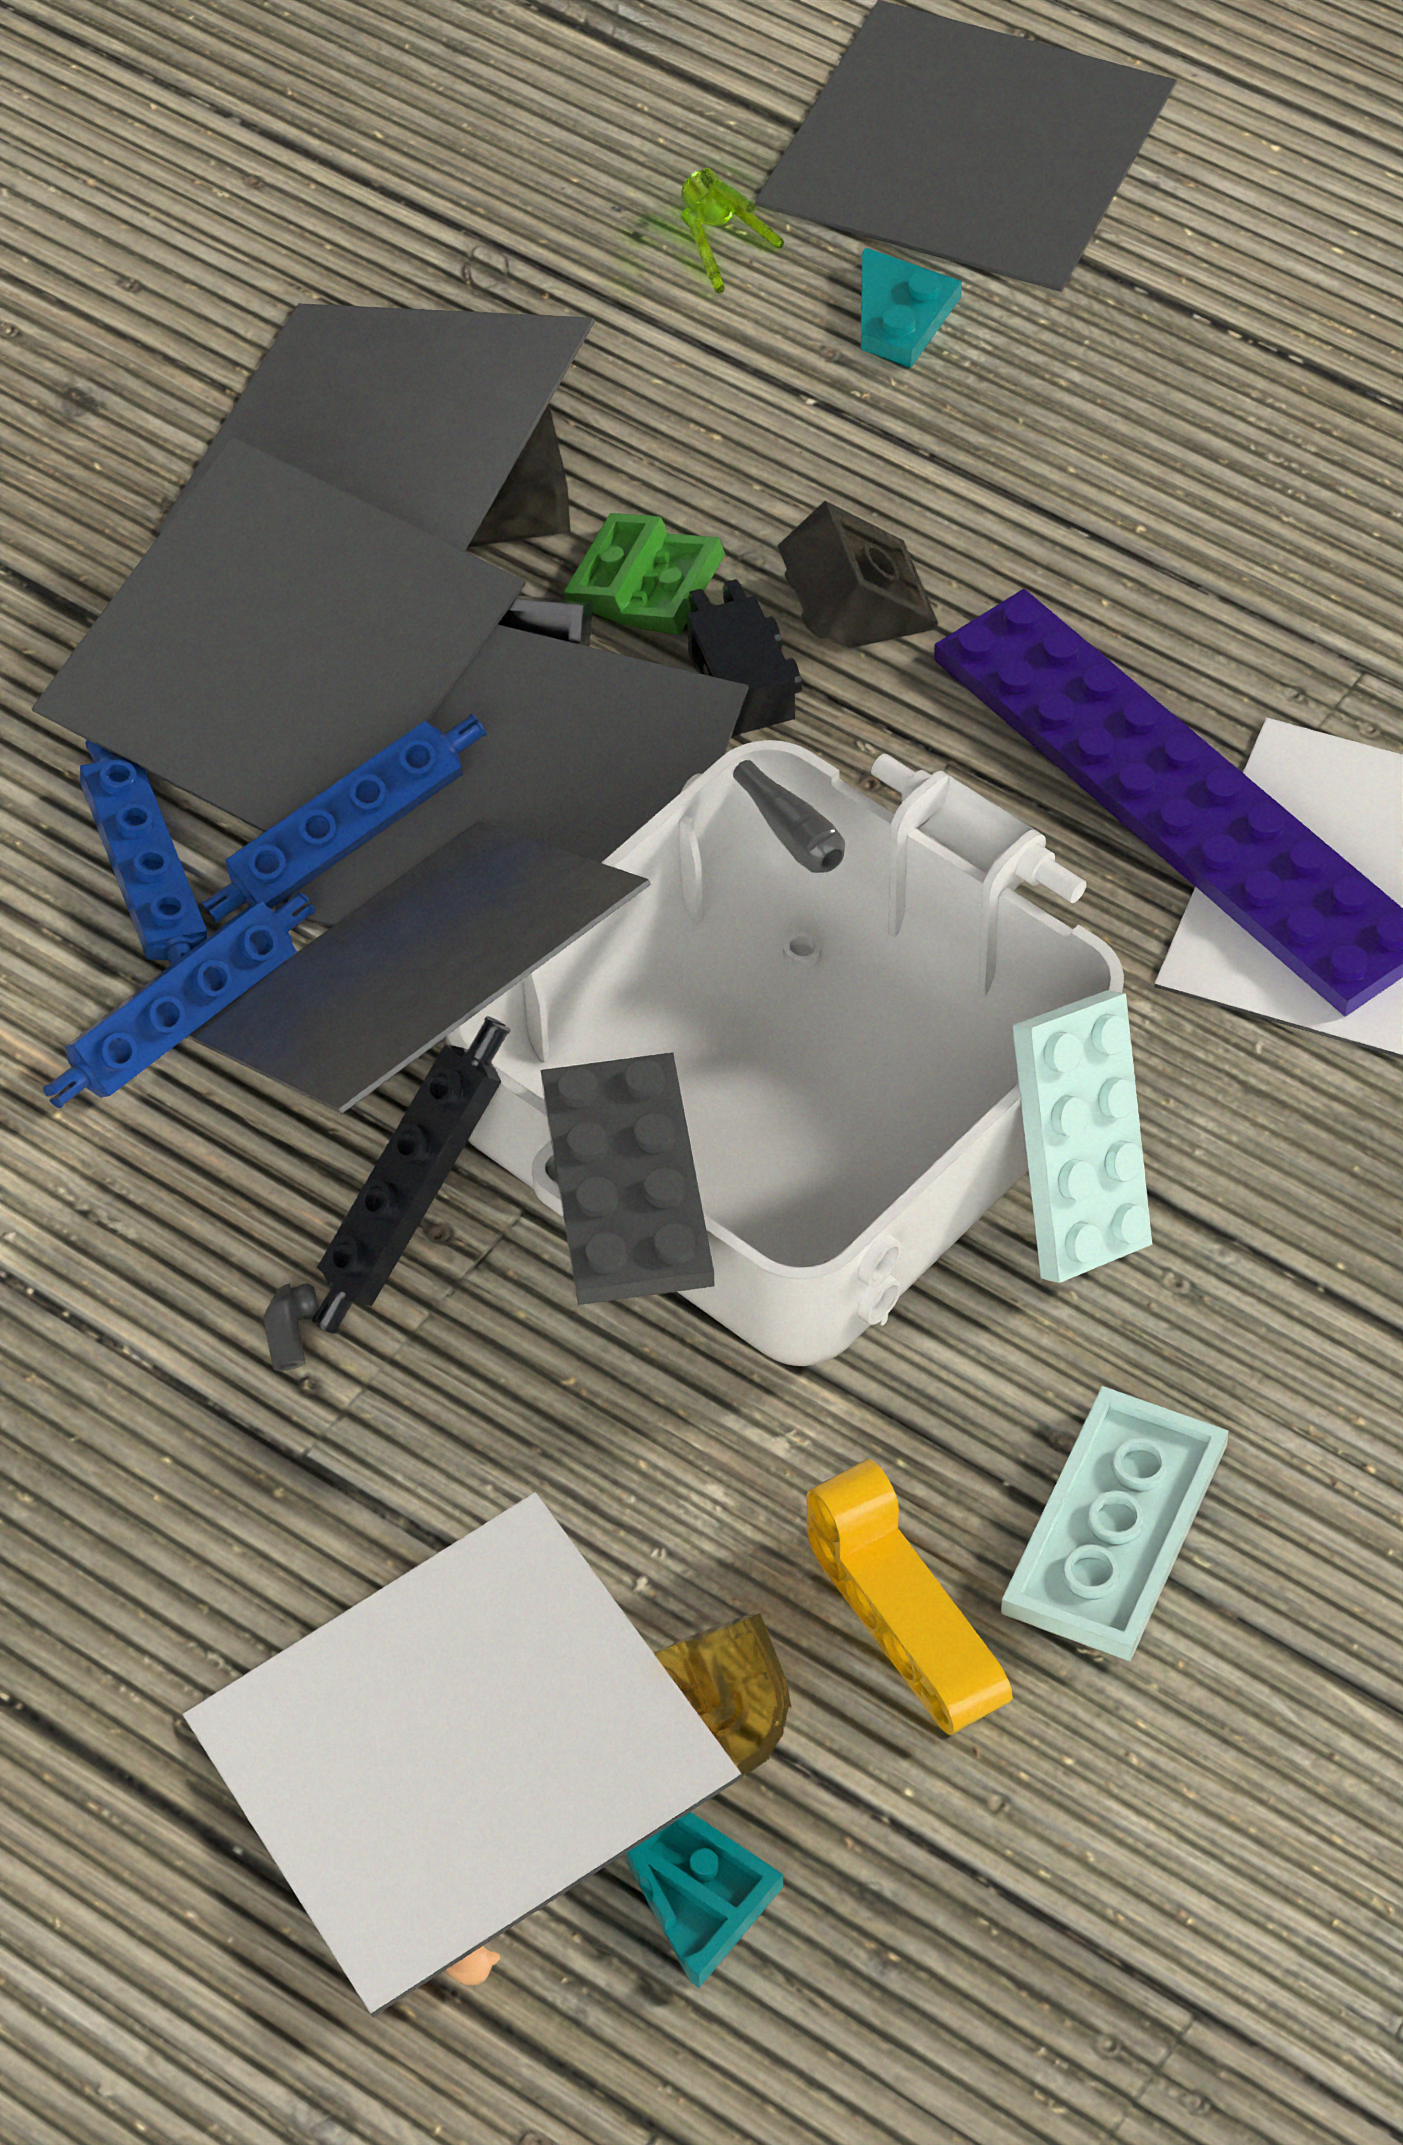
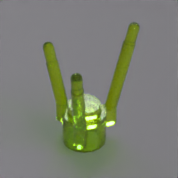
M710 168L695 172L684 183L681 190V198L687 208L681 213V219L691 230L704 267L716 293H723L725 286L703 230V223L720 226L728 222L735 214L774 247L782 248L784 246V240L752 213L755 210V204L726 184Z

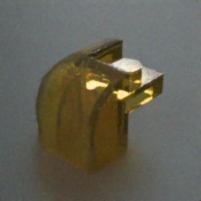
M760 1613L740 1617L717 1625L653 1652L739 1769L742 1776L750 1773L770 1759V1754L783 1736L788 1708L792 1706L786 1677Z

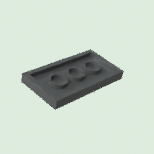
M674 1053L541 1070L542 1090L578 1305L714 1287L713 1262Z

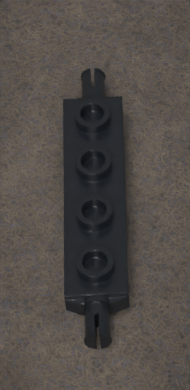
M486 1016L469 1049L448 1044L443 1046L319 1262L317 1269L323 1273L330 1287L316 1315L312 1318V1322L316 1323V1326L322 1330L336 1334L338 1327L353 1302L369 1306L374 1304L502 1081L491 1062L511 1030L509 1027H505L506 1025L499 1020Z

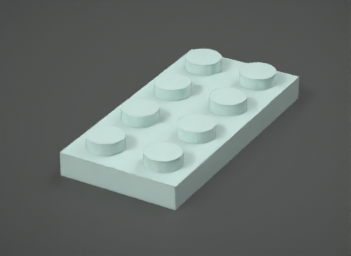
M1106 990L1012 1025L1019 1088L1022 1094L1021 1106L1041 1279L1060 1283L1152 1245L1126 993Z
M1102 1386L1002 1598L1001 1614L1131 1661L1226 1449L1229 1430Z

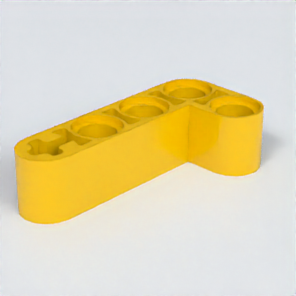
M865 1459L808 1490V1540L817 1561L925 1709L945 1733L953 1735L1010 1703L1013 1698L1012 1689L1003 1668L898 1529L899 1506L895 1491L881 1467L872 1459Z

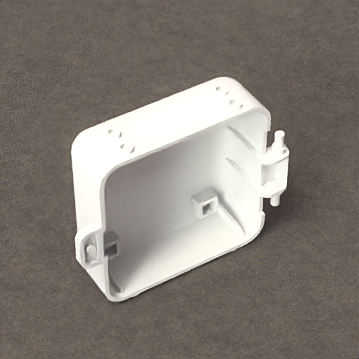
M763 740L747 743L732 749L718 759L703 774L698 773L692 776L678 796L601 862L647 878L651 883L650 886L447 1035L446 1044L469 1049L486 1016L495 1018L504 1023L505 1027L510 1028V1033L507 1034L491 1062L502 1082L468 1140L482 1153L533 1188L537 1197L562 1217L563 1211L542 1090L541 1070L673 1052L713 1262L715 1284L714 1287L678 1291V1293L769 1358L783 1364L809 1366L828 1361L841 1354L870 1325L879 1323L883 1326L887 1322L888 1313L892 1310L898 1298L1029 1170L1021 1106L1022 1094L1019 1088L1012 1025L1106 990L1123 993L1124 974L1116 953L1099 937L1080 925H1077L1074 929L1068 927L1014 892L1023 881H1026L1032 886H1037L1041 883L1071 903L1078 901L1084 893L1086 881L1055 862V854L1045 848L1046 838L1043 834L944 771H937L932 775L924 770L914 772L884 753L874 762L871 774L902 794V804L894 814L839 779L840 770L809 750L789 742ZM751 760L767 777L810 804L836 827L845 840V852L843 860L835 869L824 873H812L793 858L776 837L753 799L733 778V771L740 762Z

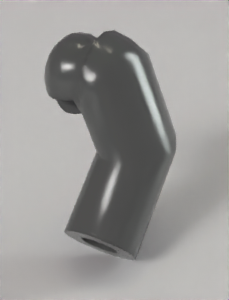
M290 1283L277 1289L266 1309L264 1327L272 1367L275 1371L295 1369L306 1363L297 1320L312 1319L318 1311L315 1289L311 1284L305 1283L291 1288Z

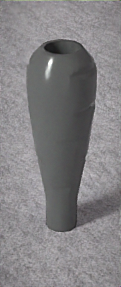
M751 760L742 761L735 767L733 778L750 795L776 837L798 863L812 873L832 871L841 863L845 852V840L828 819L810 804L767 777Z

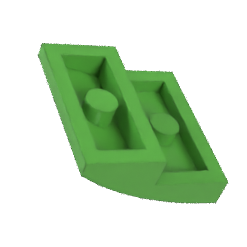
M610 513L563 593L566 600L593 602L592 613L603 618L644 630L680 635L687 623V613H691L688 599L689 592L701 588L705 591L724 558L725 552L719 537L668 534L661 516Z

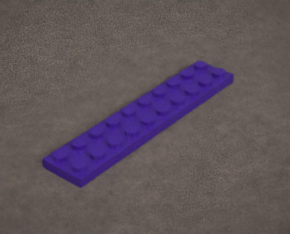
M1025 588L934 644V660L1184 878L1197 887L1343 1016H1348L1403 978V908Z

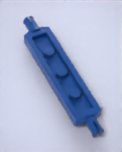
M471 713L469 717L443 734L425 720L225 860L231 883L207 900L201 902L208 915L218 924L220 920L244 903L250 906L252 903L263 901L266 906L272 909L463 775L458 754L481 737L487 735L481 722H478L477 717Z
M86 739L85 744L90 752L93 763L80 766V784L146 959L167 960L172 965L207 938L206 926L145 770L123 758L117 757L115 754Z
M298 892L275 912L266 906L263 901L252 903L65 1046L71 1068L43 1087L46 1096L55 1095L49 1101L55 1107L62 1108L66 1102L85 1088L100 1098L111 1096L290 958L297 950L293 946L289 931L315 913L313 904L302 906L309 901V898L305 894Z

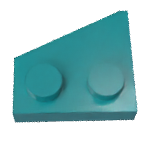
M866 247L862 252L861 350L911 368L960 300L962 281Z
M692 1812L687 1813L626 1853V1862L689 1981L698 1988L702 1986L783 1888V1874Z

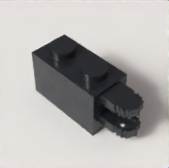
M737 579L724 582V604L712 607L709 598L702 588L690 591L688 599L691 613H687L688 654L697 673L748 685V691L731 737L794 720L795 694L802 692V680L795 660L793 658L785 659L781 651L782 639L775 618L773 616H764L755 595L747 597Z

